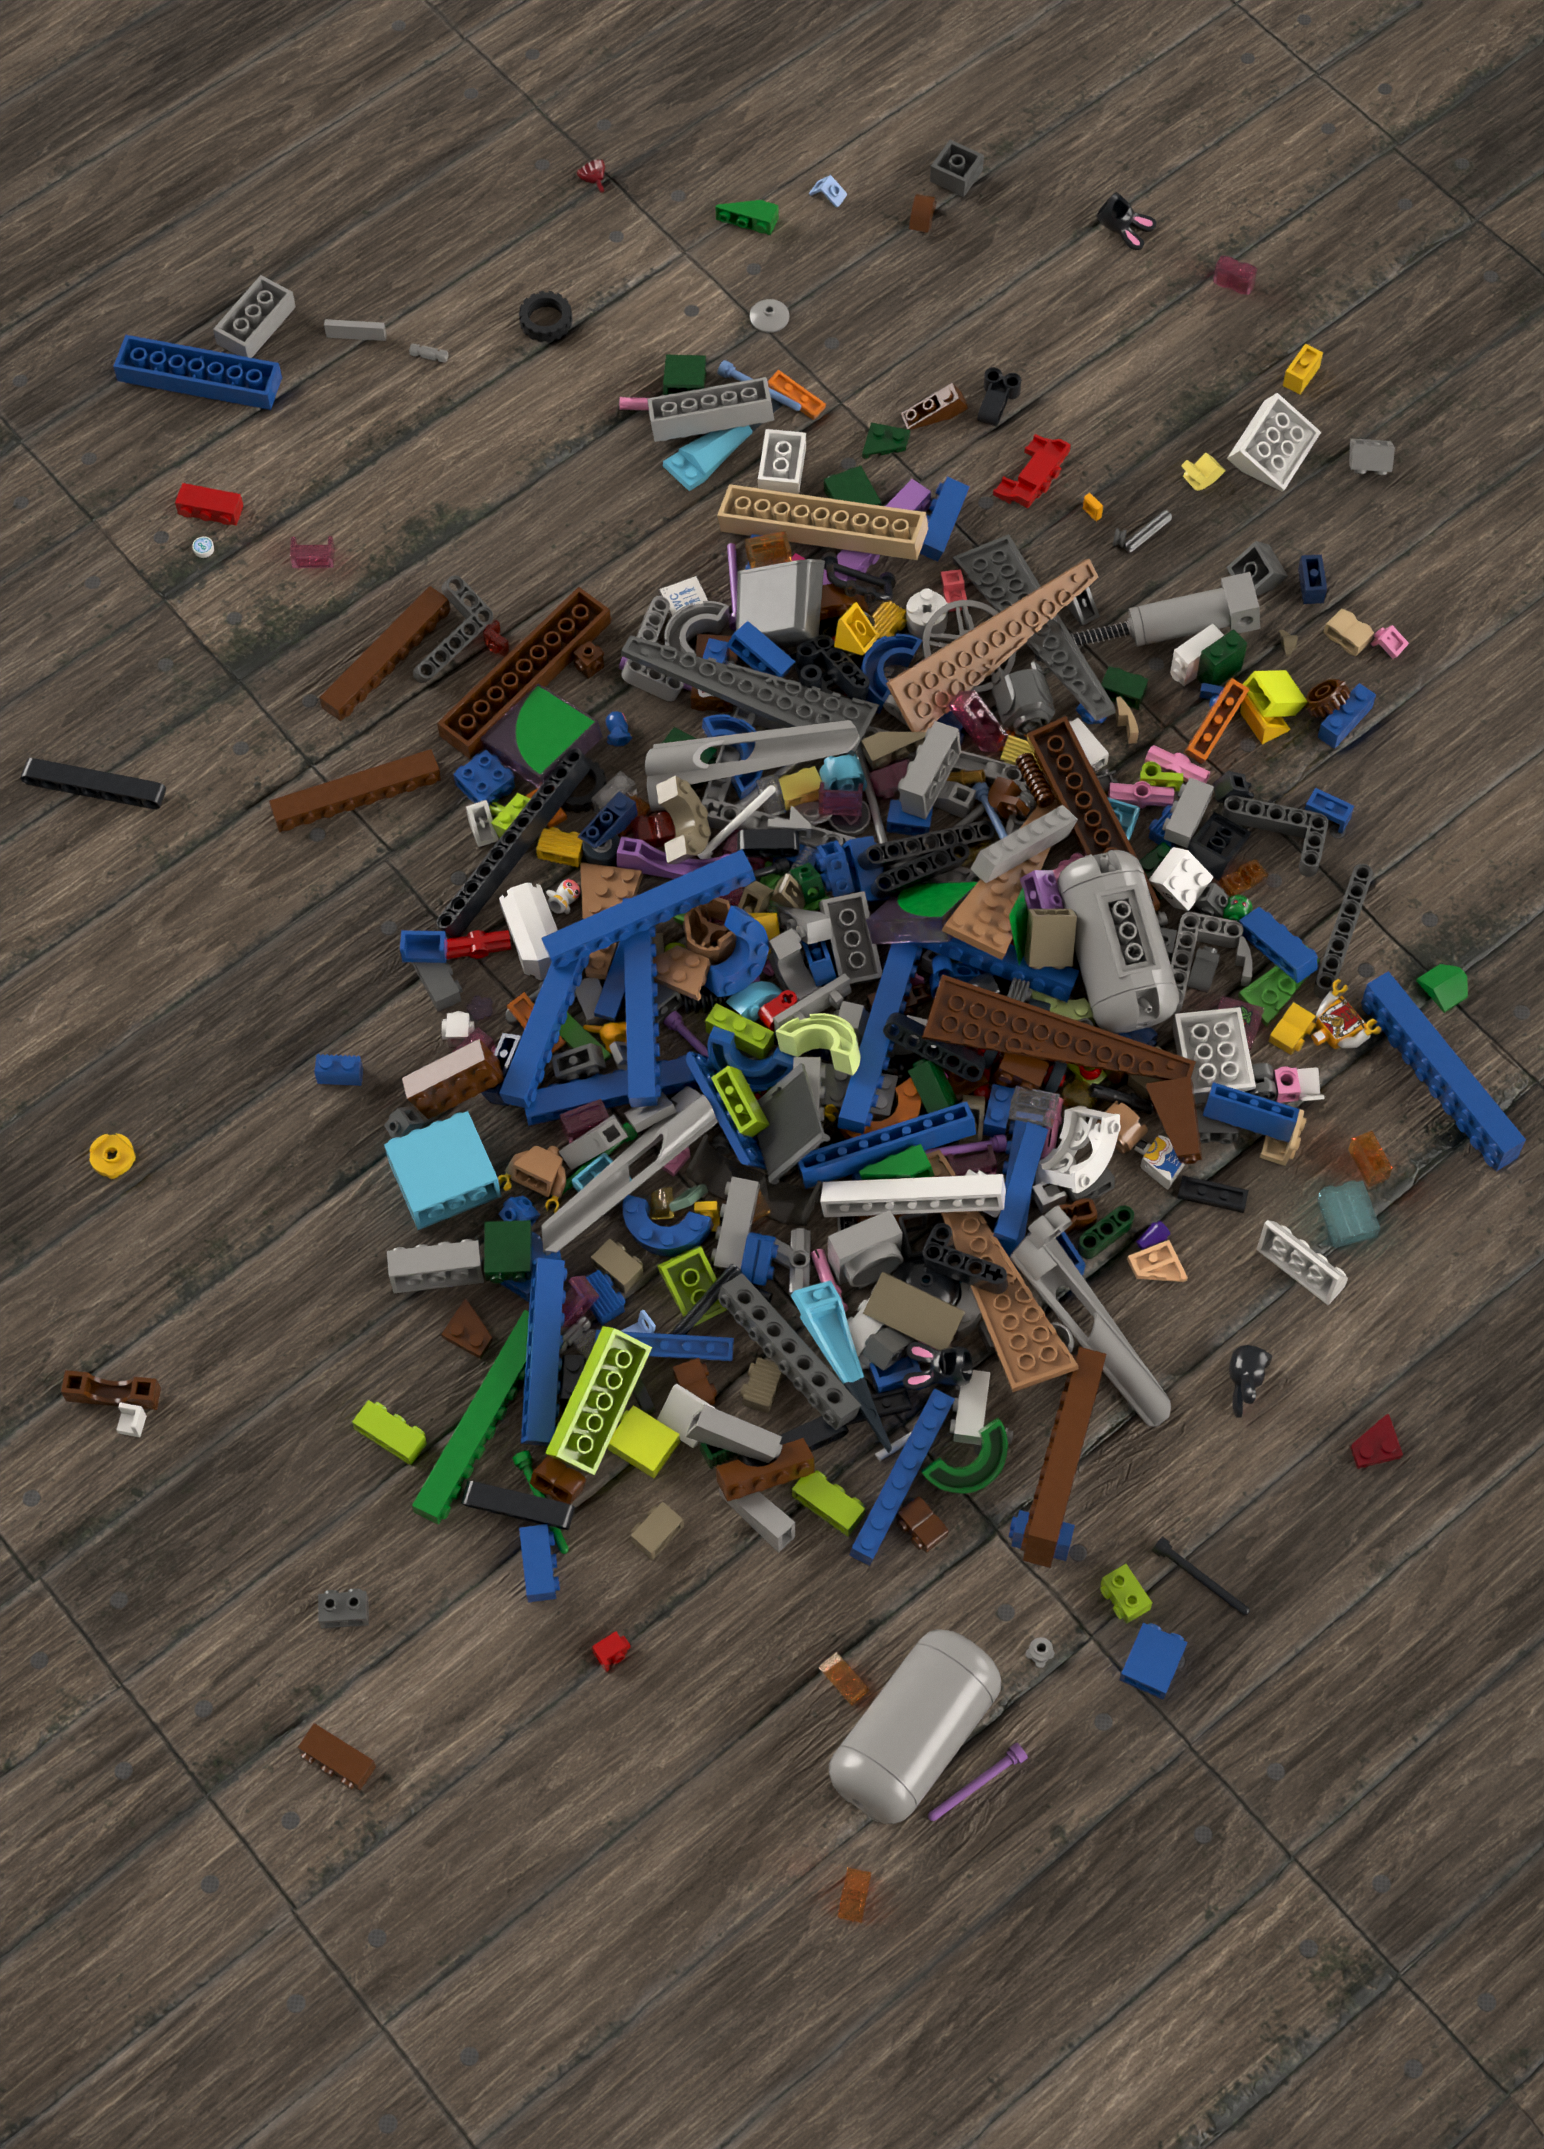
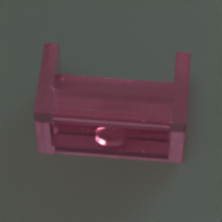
M328 536V545H297L296 537H291L290 559L293 568H334L335 545L333 536Z
M820 782L819 814L862 815L863 784H859L858 791L825 790V782Z
M601 1099L560 1114L561 1126L569 1144L609 1118Z
M987 1145L986 1152L958 1159H954L952 1153L947 1156V1161L955 1172V1176H965L969 1169L975 1173L980 1170L987 1175L996 1174L997 1161L992 1145Z
M585 1276L571 1277L569 1280L572 1287L566 1293L565 1302L562 1304V1313H564L565 1319L561 1328L571 1327L573 1324H576L577 1320L599 1298L598 1293Z

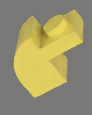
M1207 453L1195 464L1186 460L1181 465L1186 471L1183 477L1197 491L1203 490L1214 483L1225 472L1224 468Z

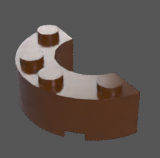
M833 584L823 585L820 621L829 617L843 616L855 602L858 603L863 612L870 614L868 603L865 602L864 596L856 594L853 597H848L844 589L838 588Z

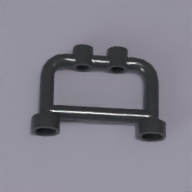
M827 552L822 556L821 560H825L824 569L826 570L828 581L834 586L844 589L848 597L858 594L864 596V600L867 603H874L875 601L889 602L892 600V589L895 587L896 581L894 574L891 572H884L879 577L838 564V557L832 552ZM835 572L879 586L884 590V594L876 592L875 588L871 586L866 588L858 586L854 580L843 581L835 576Z

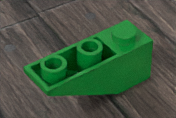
M763 200L718 204L715 206L716 220L771 235L779 218V205Z
M921 1144L910 1146L899 1154L889 1155L883 1161L869 1164L859 1171L862 1180L926 1178L934 1176L932 1166Z

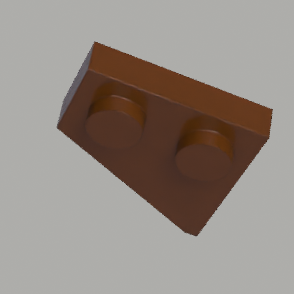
M464 1299L441 1334L443 1339L480 1359L493 1341L492 1336L466 1299Z

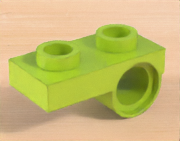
M1149 761L1142 766L1139 781L1147 782L1150 786L1174 788V792L1180 791L1183 784V773L1161 772V767L1158 763Z

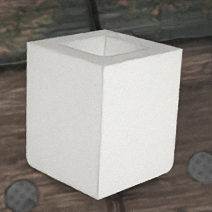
M1040 1183L1032 1187L1031 1196L1041 1214L1050 1211L1057 1205L1066 1203L1067 1194L1065 1191L1060 1192L1057 1185L1052 1184L1043 1188Z
M120 1403L121 1416L116 1431L119 1434L140 1437L146 1419L143 1408L141 1406Z

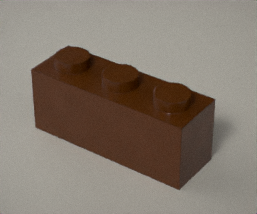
M315 1723L297 1747L301 1753L300 1757L311 1765L313 1762L321 1766L320 1770L330 1777L336 1775L341 1779L340 1783L350 1790L355 1787L360 1791L376 1768L374 1760Z

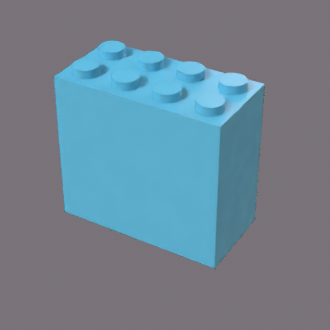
M468 1111L456 1113L444 1121H435L429 1127L415 1129L406 1136L392 1138L388 1143L384 1144L389 1164L418 1230L501 1197L498 1178Z

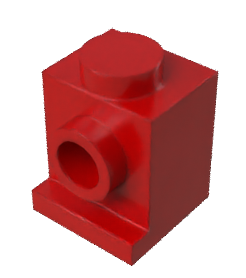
M617 1631L592 1646L593 1653L605 1672L610 1670L609 1665L611 1663L615 1665L621 1662L626 1657L627 1650L631 1648L624 1635L620 1637Z

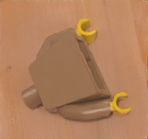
M534 1146L529 1151L515 1154L505 1169V1175L497 1177L499 1187L503 1181H507L503 1189L508 1191L512 1186L511 1178V1180L546 1197H549L551 1194L552 1198L547 1200L545 1205L546 1210L548 1211L550 1204H555L554 1213H556L560 1208L558 1198L562 1197L566 1185L565 1168L562 1167L563 1159L560 1157V1150L555 1146H550L547 1150Z

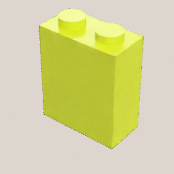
M1286 670L1254 671L1243 683L1244 686L1250 689L1247 694L1263 717L1296 716L1308 703Z
M633 1405L630 1411L626 1410L621 1416V1423L614 1431L608 1445V1450L655 1479L680 1443V1434Z

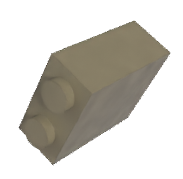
M1028 909L1024 960L1029 967L1033 969H1042L1043 967L1064 969L1065 966H1072L1077 916L1072 909Z

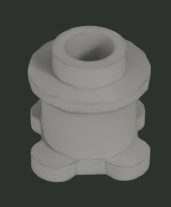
M1036 1638L1031 1642L1029 1649L1026 1651V1657L1032 1659L1036 1663V1667L1043 1668L1045 1663L1054 1657L1053 1646L1046 1638ZM1041 1648L1044 1652H1039L1037 1649Z

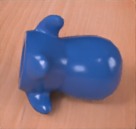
M619 711L611 712L605 720L606 727L611 733L607 736V743L617 747L624 746L632 739V735L628 732L626 718Z

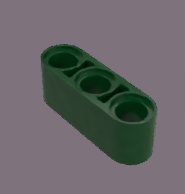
M1126 1205L1119 1206L1084 1232L1080 1237L1078 1245L1080 1256L1092 1259L1132 1228L1134 1220L1132 1208ZM1123 1216L1126 1217L1128 1221L1123 1222L1120 1221L1118 1218ZM1106 1229L1109 1230L1111 1234L1105 1235L1101 1231ZM1084 1243H1092L1094 1247L1087 1248L1084 1246Z

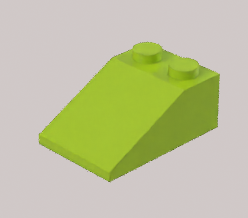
M695 1246L657 1265L683 1317L717 1280L700 1246ZM717 1299L694 1326L726 1311L727 1308H724Z

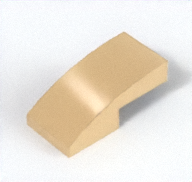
M1116 697L1115 714L1117 726H1126L1128 744L1137 743L1139 731L1135 717L1126 702L1121 697Z

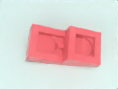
M961 569L941 572L946 602L967 600ZM956 608L951 609L948 612L956 611Z

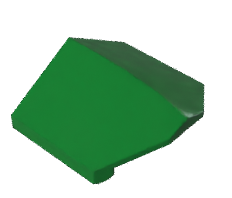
M1439 964L1416 980L1444 1013L1468 997L1467 975L1457 966Z

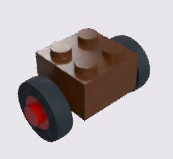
M980 1049V1052H982L981 1056L986 1060V1069H989L994 1060L999 1056L989 1082L999 1086L1014 1088V1095L1019 1099L1030 1100L1040 1087L1042 1080L1044 1082L1041 1093L1052 1097L1058 1087L1061 1088L1066 1078L1064 1073L1067 1063L1053 1061L1051 1067L1048 1068L1049 1063L1038 1058Z

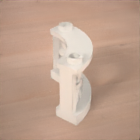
M1085 1106L1066 1109L1064 1124L1059 1137L1062 1141L1057 1149L1053 1148L1044 1159L1039 1161L1035 1174L1036 1185L1041 1183L1044 1186L1050 1183L1071 1188L1073 1193L1082 1192L1092 1185L1102 1174L1112 1157L1121 1128L1120 1115L1087 1109ZM1086 1117H1090L1088 1124L1086 1123ZM1097 1119H1100V1120H1101V1124H1100V1123H1097V1124H1096ZM1091 1141L1093 1153L1089 1159L1076 1164L1074 1156L1077 1150L1082 1149Z

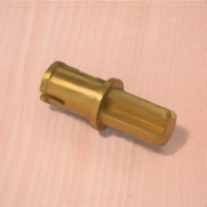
M962 769L959 772H951L946 781L957 782L964 786L969 783H984L986 778L984 769L971 771Z

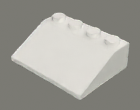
M1276 393L1263 402L1227 459L1243 473L1280 491H1284L1321 431Z
M1241 1007L1175 1014L1172 1028L1177 1055L1196 1061L1191 1076L1194 1084L1196 1104L1206 1103L1213 1082L1243 1092L1256 1088Z
M1270 1220L1264 1223L1256 1250L1329 1305L1345 1287L1348 1280L1346 1274L1340 1268L1333 1267L1328 1263L1322 1254L1311 1250L1304 1240L1293 1236L1286 1226H1280L1277 1222Z

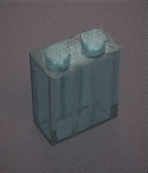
M1351 1180L1338 1187L1327 1186L1319 1192L1317 1201L1334 1248L1378 1237L1381 1228L1363 1180L1358 1182Z

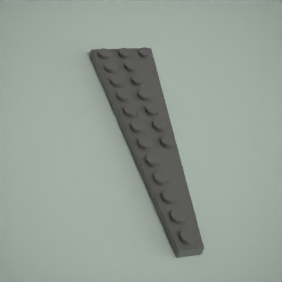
M1009 534L953 557V563L961 569L962 573L999 613L1041 587ZM1057 613L1052 620H1049L1042 626L1043 628L1034 633L1026 644L1096 721L1116 713L1115 706Z
M631 635L621 651V656L787 728L850 720L859 733V741L847 753L852 756L855 755L879 706L878 704L857 698L851 700L840 697L841 694L835 692L833 694L820 691L821 688L814 686L812 688L804 687L799 682L785 680L778 676L729 663L725 665L718 663L716 659L710 657L708 660L700 658L692 652L682 653L674 647L660 645L659 643Z

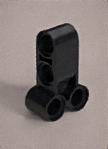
M991 367L984 374V390L986 395L981 404L977 421L997 427L1008 399H1016L1020 395L1021 377L1016 373H1008L1002 376L1000 369Z

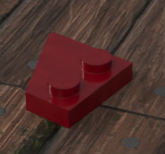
M1389 1414L1382 1417L1352 1443L1350 1447L1357 1469L1403 1457Z

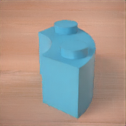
M754 982L742 991L733 994L726 1003L743 1017L755 1022L759 1018V1009L780 995L783 990L771 982Z

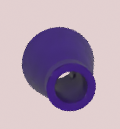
M1159 1220L1156 1223L1153 1222L1136 1243L1141 1250L1168 1240L1167 1237L1170 1235V1232Z

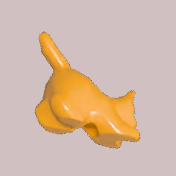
M626 1021L611 1022L603 1026H583V1029L588 1032L600 1034L601 1040L610 1054L612 1052L609 1046L614 1041L627 1042Z

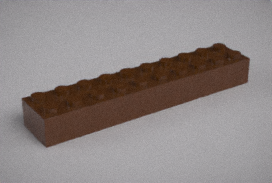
M578 587L437 723L439 736L471 760L520 712L526 699L537 686L544 689L574 659L573 652L578 646L584 645L588 641L592 642L611 623L610 609Z
M1062 717L1028 733L1027 742L1059 806L1063 805L1078 819L1072 832L1084 857L1107 853L1111 850H1121L1137 858L1067 717ZM1144 872L1156 912L1160 909V902Z
M1079 1347L1078 1354L1072 1355L1079 1369L1069 1372L1066 1377L1064 1391L1060 1399L1055 1424L1051 1432L1049 1446L1046 1450L1034 1501L1031 1505L1028 1523L1023 1535L1020 1550L1025 1551L1023 1557L1025 1562L1051 1568L1099 1388L1106 1353Z

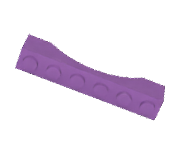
M621 837L617 850V867L641 870L642 874L676 879L730 854L711 859H687L679 864L667 863L665 852L650 846L643 840Z

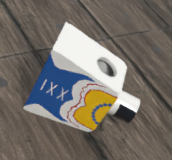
M1158 1135L1152 1144L1141 1139L1134 1149L1144 1155L1140 1167L1167 1190L1185 1166L1184 1163L1179 1162L1169 1138Z

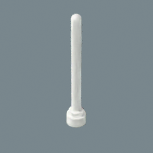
M773 785L768 786L707 844L705 850L697 856L700 859H711L712 851L776 791V788Z

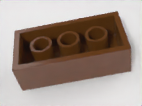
M480 1039L402 1078L407 1099L427 1119L435 1117L497 1086L505 1080L500 1060Z

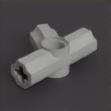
M796 1228L791 1231V1246L776 1239L775 1244L779 1245L776 1258H772L773 1261L790 1269V1296L794 1290L809 1287L811 1231L805 1228ZM798 1261L805 1262V1264L800 1266L795 1263Z

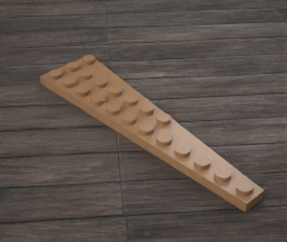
M1090 559L1080 562L888 681L886 684L911 732H926L928 728H931L935 721L944 714H947L959 700L967 696L969 691L978 686L986 676H989L1024 645L1034 633L1043 628L1042 626L1052 620L1064 606H1067L1076 596L1098 578V575Z
M1056 798L1047 807L1040 808L1037 806L1021 828L1060 807ZM1050 847L988 883L980 879L944 925L942 931L1002 960L1013 937L1009 914L1022 890L1020 878L1034 870L1042 869Z
M940 1149L926 1154L934 1172L932 1177L955 1176V1172ZM979 1211L940 1212L944 1223L952 1228L955 1250L1002 1266L1007 1272L1008 1288L1001 1294H994L970 1285V1288L1012 1392L1078 1370V1364L1064 1342L1057 1335L1055 1328L1046 1318L1044 1311L1034 1299L1028 1286L1025 1285L1023 1278L998 1239L993 1236L994 1233L991 1232ZM974 1270V1271H972L971 1273H972V1274H978V1273H980L981 1271H980V1270Z

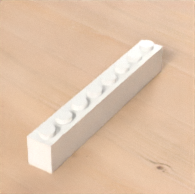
M1003 1174L823 1182L820 1202L824 1217L879 1215L888 1210H891L892 1214L1004 1210L1006 1188Z

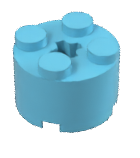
M849 754L839 757L830 756L824 760L819 774L828 798L830 796L832 800L836 801L842 797H856L855 793L858 791L862 793L866 789L867 781L856 754L854 756Z

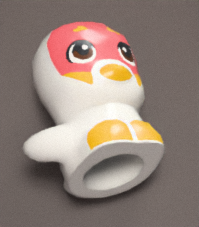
M568 879L559 885L556 892L547 890L549 908L555 913L565 912V914H569V904L574 902L580 895L579 885L575 881Z

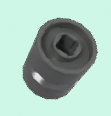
M1267 1063L1252 1065L1256 1088L1249 1090L1248 1093L1269 1100L1276 1099L1278 1094L1276 1083L1273 1081L1274 1072L1272 1065Z

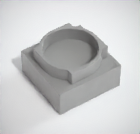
M891 1210L828 1236V1264L839 1285L849 1282L851 1286L861 1289L877 1282L882 1272L891 1274L903 1262L901 1255L902 1231Z

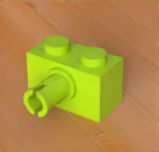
M517 793L506 807L497 802H492L489 809L491 815L496 816L491 824L499 839L526 806L530 798Z

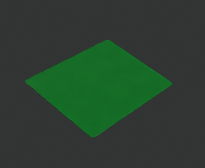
M1023 888L1009 914L1019 965L1025 952L1028 919Z

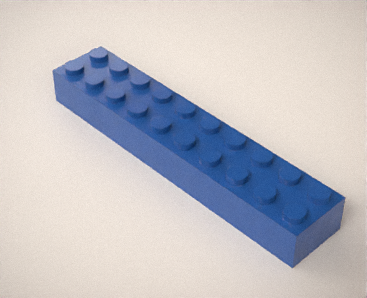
M1388 971L1368 983L1361 1002L1363 1011L1377 1021L1376 1027H1381V1032L1383 1031L1386 1034L1391 1046L1398 1049L1402 1054L1404 1062L1411 1065L1420 1081H1424L1429 1088L1430 1094L1440 1101L1445 1113L1453 1117L1458 1129L1466 1133L1470 1138L1472 1146L1478 1149L1484 1156L1485 1162L1497 1172L1516 1160L1526 1139Z

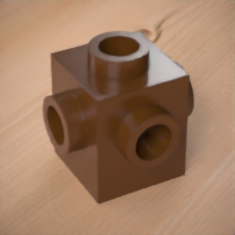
M591 641L578 646L573 652L574 666L588 679L604 668V653L598 645L595 646Z

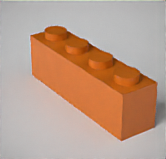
M1231 678L1185 749L1184 754L1200 764L1205 762L1250 689Z

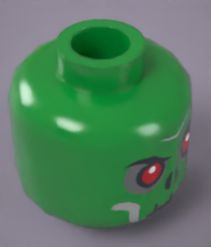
M1243 895L1229 897L1228 904L1223 910V919L1239 922L1240 919L1252 912L1251 901Z

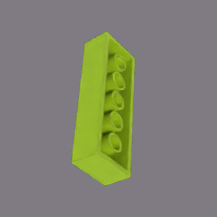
M603 1326L545 1454L579 1471L595 1475L652 1347L615 1328Z

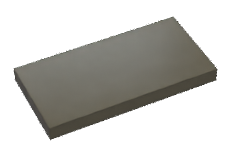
M882 1272L863 1314L937 1350L950 1347L966 1311L890 1274Z

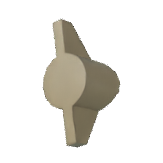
M1279 630L1282 650L1285 652L1286 657L1290 656L1297 649L1298 637L1297 635H1290L1284 630Z

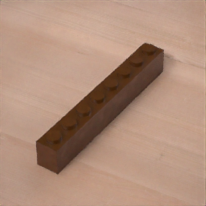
M429 586L319 697L322 709L339 721L351 715L354 708L367 698L368 693L373 688H377L382 679L387 674H391L401 660L406 659L409 652L422 642V639L428 632L430 633L435 629L436 624L441 619L448 616L450 612L449 600Z
M432 749L269 800L278 831H289L297 826L311 824L322 818H330L344 811H352L356 807L370 805L384 798H392L406 791L411 792L425 785H433L437 781H441V776Z

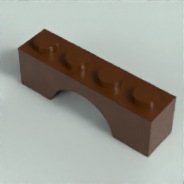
M65 1370L61 1389L66 1402L119 1406L120 1403H126L152 1410H157L161 1387L155 1378L133 1377L127 1381H110L95 1377L88 1372Z
M804 1438L783 1444L778 1459L766 1466L753 1467L742 1463L738 1459L716 1466L717 1483L727 1502L740 1499L744 1496L815 1473L814 1456Z

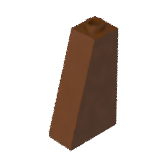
M1191 1077L1146 1083L1148 1093L1179 1162L1189 1165L1202 1160L1194 1084Z

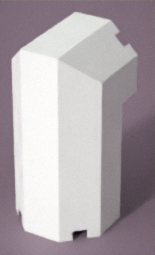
M524 883L510 888L505 898L502 895L499 898L500 906L516 946L524 974L529 976L531 974L536 979L544 980L551 960L541 938L558 930L541 885L536 884V887H533L532 883Z

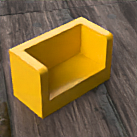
M1305 344L1286 370L1283 386L1301 394L1320 368L1323 352Z

